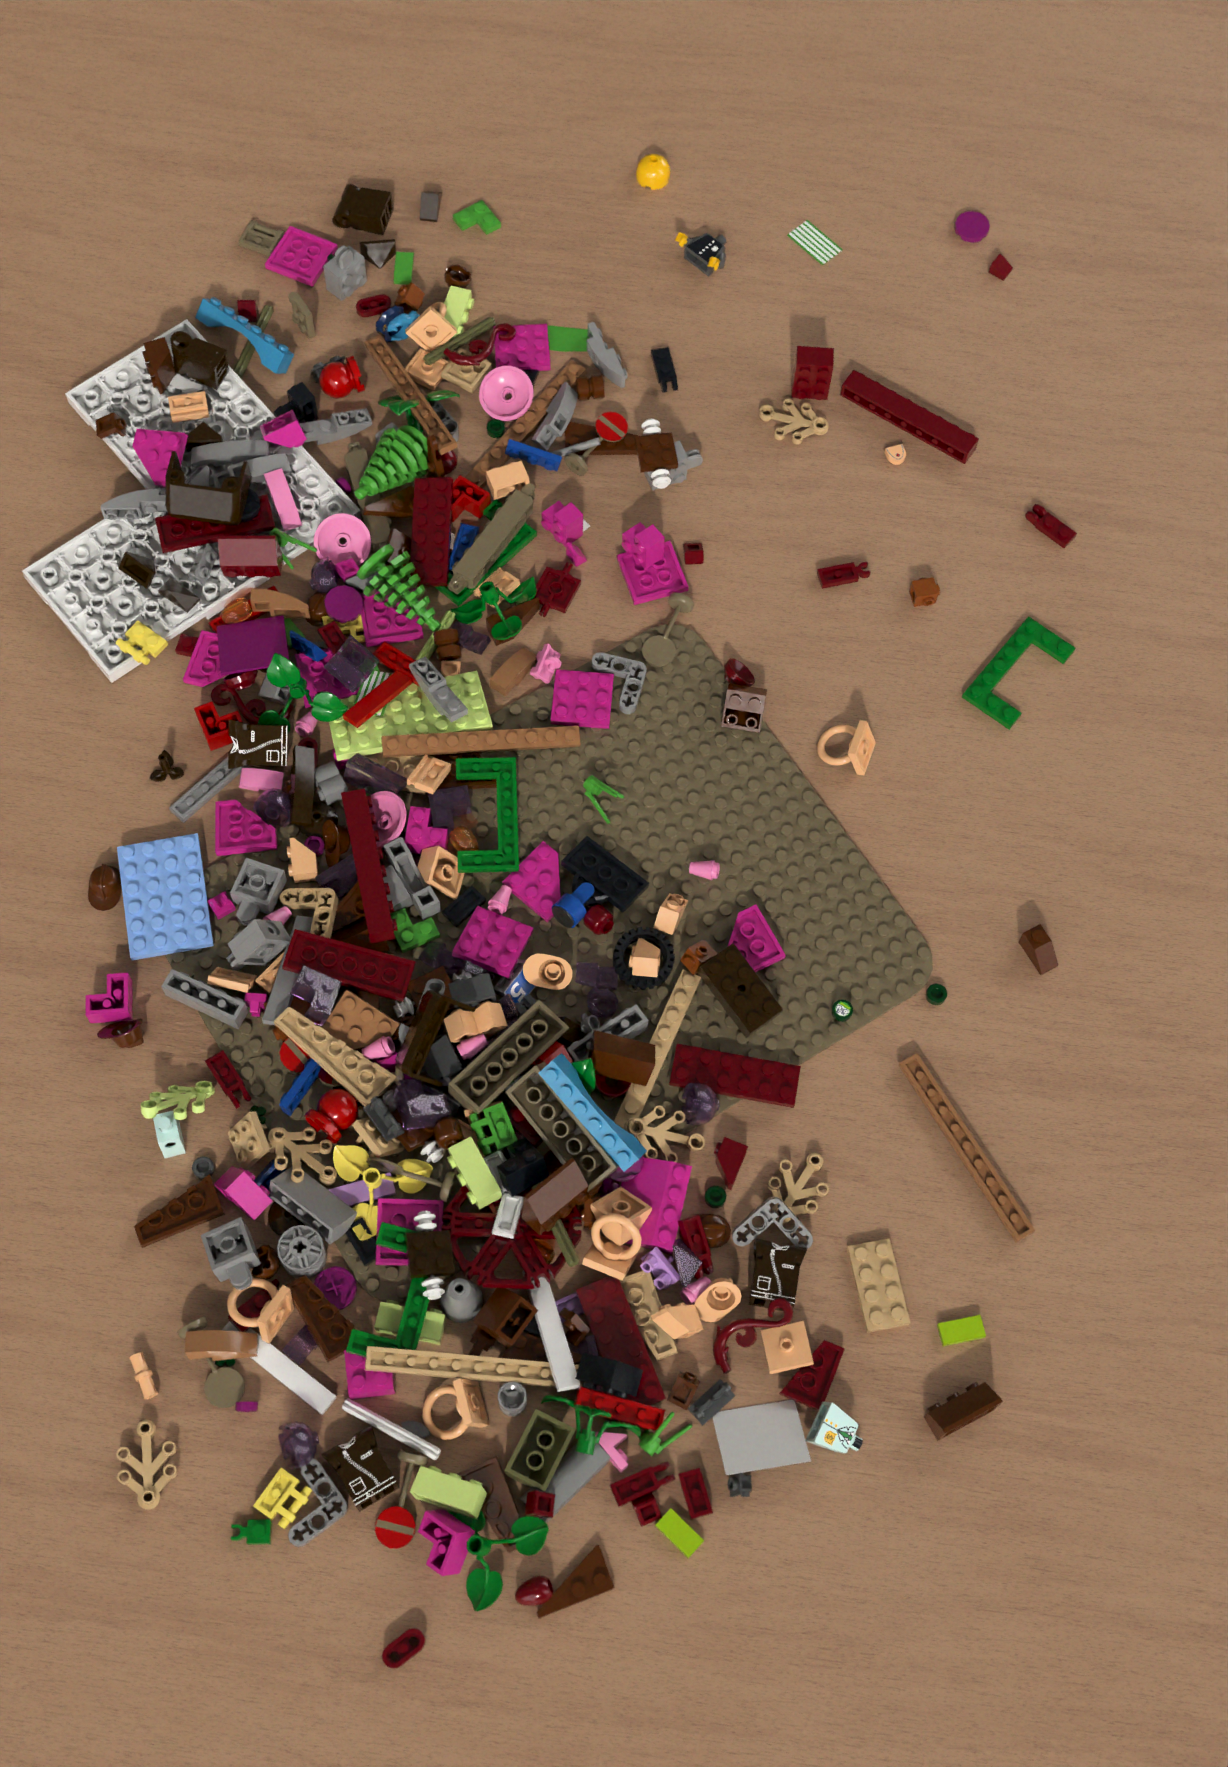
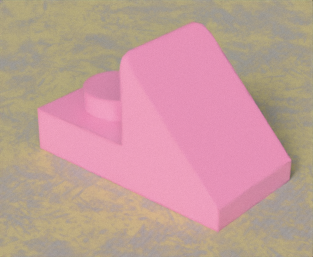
M603 1432L597 1444L610 1456L611 1463L621 1474L628 1468V1463L626 1462L628 1458L621 1449L617 1451L615 1448L627 1438V1434Z

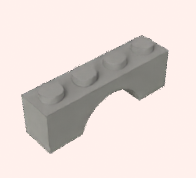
M399 837L383 845L387 860L393 866L411 896L412 902L422 920L441 912L440 901L431 886L421 876L403 838Z

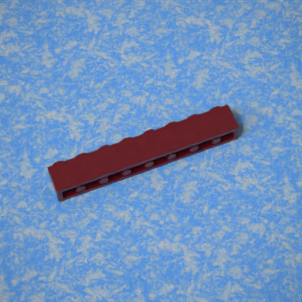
M853 370L842 384L840 393L842 397L963 464H966L976 450L979 438L975 437L972 433L964 431L957 425L944 420L941 416H937L926 408L915 404L910 399L904 398L894 390H890L879 382L866 377L863 373Z
M365 788L342 792L341 796L370 944L395 939L394 931H398L395 918L391 919L390 913H394L392 900H387V895H390L388 882L384 883L383 877H387L385 865H380L383 855L381 847L377 848L376 842H380L378 830H373L372 826L376 824L374 812L370 813L369 808L373 807L371 796H366Z

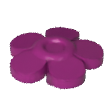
M606 1178L603 1180L598 1193H602L600 1197H604L619 1188L620 1185L613 1183L611 1178Z

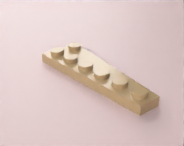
M288 1007L274 1020V1024L351 1093L364 1107L372 1104L370 1100L375 1096L379 1097L396 1079L394 1074L377 1063L371 1062L360 1052L354 1051L342 1040L334 1038L328 1034V1031L315 1025L314 1022L291 1007Z

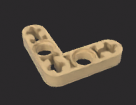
M288 888L281 893L280 901L289 909H315L310 933L331 938L339 901L333 889ZM314 895L312 901L304 902L307 896ZM323 913H329L327 919L320 920V916Z

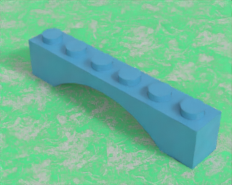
M211 297V299L203 298L195 316L197 320L208 327L227 326L241 332L255 347L262 365L275 374H286L294 357V354L289 351V347L277 343L273 336L261 332L262 329L248 323L247 318L238 316L232 308L223 306L219 299Z
M562 1053L538 1073L624 1172L647 1152L633 1134L618 1126L597 1106L584 1088L576 1069Z

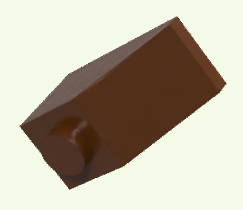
M1041 924L1022 934L1019 944L1040 975L1058 967L1052 940Z

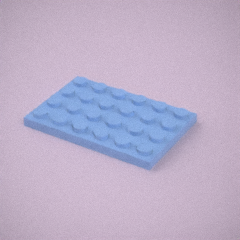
M198 833L117 847L131 960L213 947L214 942Z

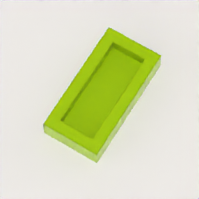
M981 1315L937 1324L942 1347L986 1337Z
M672 1508L655 1525L688 1559L704 1542Z

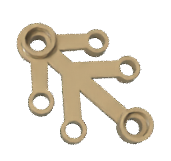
M785 399L783 401V409L789 411L792 416L774 412V408L768 404L760 407L759 417L763 421L773 419L790 423L782 428L778 427L775 429L774 437L777 440H783L785 434L800 427H807V429L801 432L793 433L792 442L798 445L802 443L804 438L812 434L823 435L829 429L827 420L823 417H817L809 403H803L799 412L794 406L792 399ZM802 415H807L810 420L804 419Z
M660 1105L654 1107L649 1114L641 1119L638 1117L629 1118L624 1126V1129L633 1134L647 1150L643 1155L644 1158L655 1159L658 1155L656 1148L651 1147L645 1135L653 1137L664 1155L663 1160L668 1161V1155L673 1157V1162H677L678 1157L676 1153L671 1151L665 1140L687 1145L691 1151L701 1150L705 1145V1139L699 1133L685 1136L666 1131L675 1124L684 1122L685 1114L680 1110L673 1112L669 1119L655 1128L646 1126L654 1119H660L665 1116V1109ZM656 1109H660V1116L656 1115ZM676 1114H679L681 1116L680 1121L676 1120ZM632 1124L637 1126L636 1132L632 1130ZM692 1139L696 1140V1147L691 1144ZM648 1150L653 1152V1157L648 1156Z
M276 1127L269 1131L268 1142L275 1148L276 1158L274 1166L276 1169L284 1170L287 1167L288 1159L284 1156V1148L291 1152V1179L293 1182L300 1183L304 1179V1170L301 1169L302 1160L320 1174L319 1180L323 1185L329 1186L335 1183L337 1171L331 1166L325 1167L308 1154H329L332 1151V1142L325 1139L320 1144L296 1145L292 1142L297 1140L312 1142L316 1136V1131L312 1127L305 1128L303 1132H288L281 1127ZM327 1145L329 1148L324 1149L322 1146ZM283 1161L284 1164L280 1165L277 1162ZM299 1173L301 1176L295 1177L294 1174Z
M818 1153L808 1155L806 1168L795 1185L791 1173V1161L785 1159L780 1162L779 1170L783 1173L788 1194L784 1203L795 1215L814 1214L818 1209V1204L814 1200H808L805 1205L791 1207L795 1200L814 1196L824 1197L829 1192V1186L824 1182L819 1183L817 1187L803 1189L812 1173L822 1168L823 1158ZM817 1158L819 1163L814 1164L811 1159ZM788 1164L790 1168L785 1170L782 1168V1165ZM778 1177L770 1178L768 1187L772 1191V1195L783 1201L780 1193L781 1180ZM772 1181L778 1182V1186H777V1187H773V1186L771 1185V1182H772ZM824 1187L826 1192L821 1193L818 1188ZM779 1203L772 1207V1210H775L777 1213L779 1211ZM813 1204L815 1209L809 1210L807 1205ZM785 1218L782 1224L788 1223L791 1218Z
M145 1419L137 1425V1433L142 1438L143 1464L131 1455V1451L127 1447H120L116 1452V1456L120 1461L126 1462L143 1476L144 1487L132 1479V1474L128 1470H121L117 1475V1480L138 1494L137 1501L140 1507L145 1510H151L160 1503L161 1490L178 1474V1469L175 1465L167 1464L163 1469V1475L153 1485L154 1474L170 1456L176 1453L177 1446L172 1441H166L162 1445V1451L152 1462L151 1438L156 1433V1426L151 1420ZM144 1425H149L150 1427L147 1432H142ZM168 1445H173L171 1452H166ZM126 1450L128 1452L127 1456L121 1458L120 1453ZM171 1467L174 1468V1473L167 1475V1470ZM127 1473L128 1479L121 1481V1476ZM149 1493L152 1494V1500L146 1502L145 1496Z

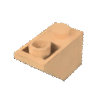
M290 838V846H287V855L292 861V864H288L289 876H293L295 883L319 881L316 854L295 838Z
M669 893L659 908L653 928L673 935L688 900L679 894Z
M638 938L637 944L632 947V955L629 958V967H633L632 975L658 976L660 949L643 938Z
M679 1303L671 1307V1304L659 1307V1312L651 1315L652 1320L673 1339L688 1338L703 1330L695 1304L685 1305V1303Z

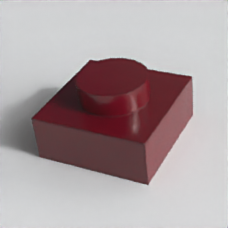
M181 634L175 649L176 654L191 657L198 637Z

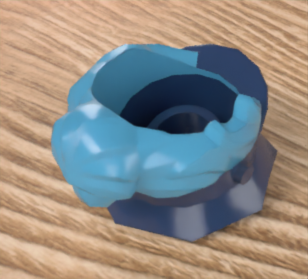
M393 306L383 312L377 320L376 331L385 335L387 342L405 340L409 337L405 333V329L420 315L416 311L406 314L403 307Z

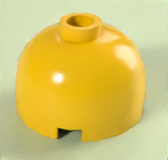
M659 154L644 156L637 165V182L644 188L645 186L651 187V190L661 189L666 186L670 179L668 161Z

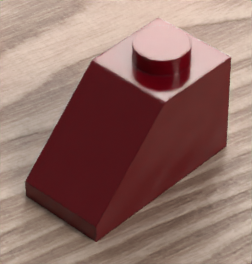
M724 1137L722 1143H717L713 1154L717 1155L715 1162L727 1189L732 1190L748 1146Z

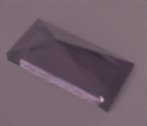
M676 1239L672 1247L682 1288L688 1286L702 1262L682 1239Z

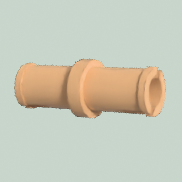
M139 1352L130 1356L129 1359L136 1373L135 1380L139 1382L144 1399L146 1400L157 1396L158 1392L151 1377L153 1373L148 1369L144 1354Z

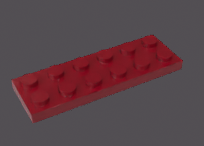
M452 477L415 478L410 563L414 564L415 571L410 573V575H419L420 581L416 587L420 585L424 587L448 586L453 496Z
M268 495L258 496L260 499V511L255 518L234 526L174 518L169 515L156 517L155 521L162 552L167 553L218 542V536H247L273 530L275 523Z
M295 929L282 969L404 1002L416 961Z
M677 1043L669 1085L794 1108L801 1066Z
M608 1276L577 1289V1295L601 1356L643 1370L637 1396L627 1395L626 1399L650 1406L666 1400L620 1280Z

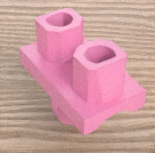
M549 643L544 644L542 651L537 653L536 658L538 662L535 667L531 668L530 675L535 679H541L545 684L550 683L555 669L561 667L562 662L559 660L561 654L553 650Z

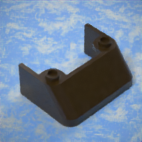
M172 451L165 484V507L169 516L230 526L239 524L242 520L252 480L248 462L243 461L240 477L232 476L226 478L221 488L185 484V474L181 470L177 453Z
M434 990L427 991L422 996L421 1003L396 1056V1067L402 1073L412 1078L442 1087V1082L421 1072L424 1062L450 1003L475 1012L476 1008Z

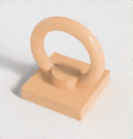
M436 302L405 329V333L424 350L432 352L457 333V329L444 318L447 310L446 305L443 302Z
M860 720L857 729L850 725H837L826 730L819 738L817 752L819 757L830 765H844L852 762L857 775H865L876 742L868 722ZM841 732L851 734L853 738L850 740L849 751L846 756L835 758L826 753L825 744L831 736Z
M609 1213L600 1216L593 1223L591 1229L593 1244L586 1253L582 1265L623 1281L641 1247V1234L637 1226L629 1218L620 1214ZM609 1222H616L625 1226L633 1238L631 1247L626 1245L619 1246L612 1240L601 1236V1227Z
M252 1278V1284L248 1288L261 1287L267 1290L272 1298L263 1306L260 1317L247 1318L238 1312L236 1301L244 1290H237L235 1287L229 1294L227 1309L231 1318L238 1324L246 1327L259 1326L261 1339L270 1344L294 1310L291 1290L282 1285L278 1291L270 1281Z
M460 1378L454 1380L453 1385L439 1386L431 1391L423 1405L422 1417L425 1427L433 1436L442 1440H450L460 1436L466 1431L468 1426L483 1428L490 1425L477 1381ZM443 1394L457 1396L455 1401L456 1408L462 1417L459 1425L448 1431L436 1427L431 1417V1410L435 1400Z

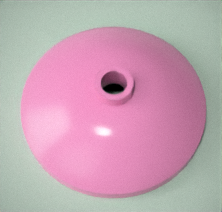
M501 366L490 371L484 377L479 389L480 403L485 412L492 418L501 421H513L523 416L530 408L534 396L533 385L529 377L521 369L513 366ZM508 394H512L510 399H506Z
M338 513L327 517L319 524L314 536V548L317 549L316 554L326 566L334 570L335 564L353 558L357 566H360L370 553L371 536L368 528L359 518L346 513ZM341 537L346 538L347 542L345 544L339 542Z
M380 791L370 795L373 807H370L369 811L370 813L374 812L376 824L372 826L373 830H378L380 842H376L377 848H384L383 845L397 839L406 822L407 814L403 800L390 791Z

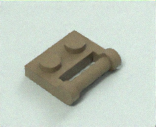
M251 220L239 239V246L270 256L284 236L285 231H277Z
M291 292L288 297L293 309L292 320L298 324L300 331L305 333L310 339L315 336L312 313L297 292Z

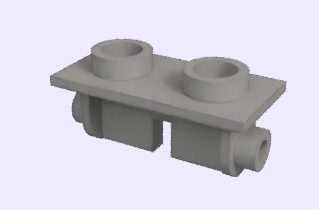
M208 543L205 547L198 550L194 561L197 565H192L188 573V580L190 582L198 580L202 586H205L218 556Z

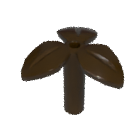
M164 750L158 756L159 765L162 767V770L153 771L150 779L155 782H161L169 774L172 780H176L184 775V771L180 767L171 768L174 763L173 758Z

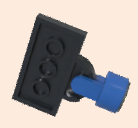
M586 836L561 861V866L575 875L572 882L573 893H565L552 906V913L555 919L567 928H574L584 918L586 914L584 905H602L608 901L624 913L649 887V882L590 837Z

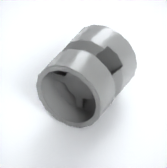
M517 1382L505 1383L498 1392V1404L500 1410L505 1415L518 1416L525 1411L527 1406L525 1388Z

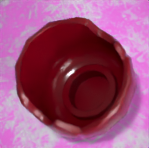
M436 450V459L442 460L445 475L451 473L457 467L455 452L451 450L441 455Z

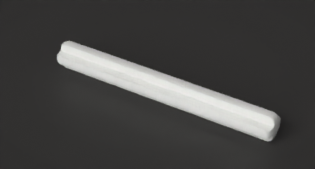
M349 1398L344 1401L342 1405L344 1411L433 1460H437L441 1450L435 1445Z

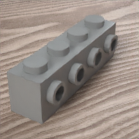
M171 969L161 986L166 996L236 1029L240 1028L249 1012L245 1001L242 999L231 997L223 990L214 989L204 981H197L181 971L178 972Z
M636 1004L631 1008L623 1010L614 1019L606 1021L596 1031L633 1039L648 1029V1019ZM594 1030L590 1031L580 1041L573 1042L567 1048V1052L573 1062L588 1058Z

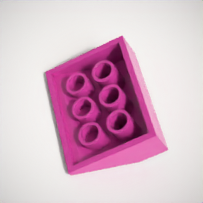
M644 1158L642 1171L637 1177L621 1183L622 1188L652 1207L651 1213L639 1230L642 1248L652 1250L657 1246L661 1252L672 1254L692 1166L672 1161ZM633 1239L626 1242V1244L632 1245Z

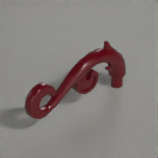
M499 324L493 329L488 343L479 339L470 342L469 351L476 355H461L448 348L444 350V355L457 365L480 366V362L484 361L491 354L497 333L506 331L507 334H499V340L511 341L516 336V330L510 324Z
M220 684L213 688L211 699L215 705H228L231 702V698L222 699L220 694L224 691L230 692L241 715L250 724H258L259 720L258 717L252 714L253 710H257V716H261L266 711V705L260 699H252L245 706L236 690L226 686V684ZM292 704L289 705L283 716L286 719L290 718V713L294 709Z
M777 1298L770 1302L768 1306L769 1317L773 1318L774 1311L778 1308L784 1311V1317L779 1321L744 1318L730 1322L722 1329L720 1325L717 1326L713 1355L716 1364L720 1365L724 1374L731 1371L727 1362L729 1347H726L728 1338L737 1330L745 1329L746 1333L744 1336L741 1333L736 1334V1342L739 1346L746 1348L752 1346L757 1339L754 1327L777 1328L787 1325L792 1320L794 1313L789 1301Z

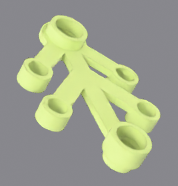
M199 1081L195 1084V1087L171 1085L168 1087V1093H150V1100L141 1103V1114H143L144 1118L151 1119L156 1117L158 1111L178 1104L177 1108L174 1109V1118L183 1120L187 1118L186 1108L190 1099L196 1098V1101L192 1102V1112L202 1113L205 1111V1099L215 1093V1088L210 1081Z

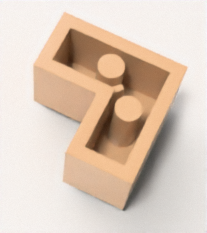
M522 461L511 462L508 465L486 471L487 484L494 500L509 494L512 495L516 489L520 491L523 486L529 484V477Z
M491 1001L480 1003L475 1012L462 1009L453 1010L450 1013L451 1015L443 1019L450 1041L460 1043L462 1040L482 1033L488 1039L508 1026L501 1004L492 1003Z

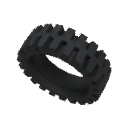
M638 927L637 930H634V928L629 930L628 933H624L622 938L618 940L613 952V967H615L616 975L619 974V979L621 981L625 980L627 986L633 985L632 988L634 989L641 987V990H645L646 987L653 989L655 986H660L662 982L667 980L674 965L675 954H673V946H670L671 942L669 939H665L663 933L659 935L656 929L650 931L648 927L645 930H642V927ZM638 938H643L649 943L654 944L663 955V965L657 977L632 975V971L627 968L624 962L625 949L630 944L638 941Z

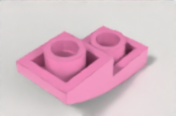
M242 768L239 788L257 792L261 789L280 793L284 773L266 769Z

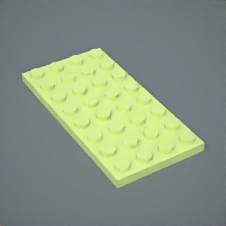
M477 670L444 677L447 686L468 708L467 715L453 722H450L445 715L441 716L424 694L421 687L414 683L387 704L383 716L373 715L358 728L344 720L343 715L334 721H330L329 725L337 761L382 752V736L493 730ZM357 695L340 699L348 706L347 710L353 706Z

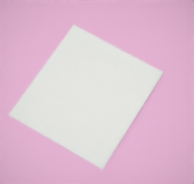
M794 1400L719 1411L712 1417L726 1475L811 1461Z

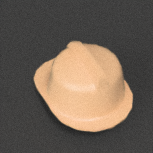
M534 954L525 961L523 974L530 984L552 990H560L570 983L572 968L566 960L560 957Z
M716 1278L712 1280L707 1289L695 1301L699 1318L705 1322L721 1320L740 1303L741 1291L733 1284L731 1278Z

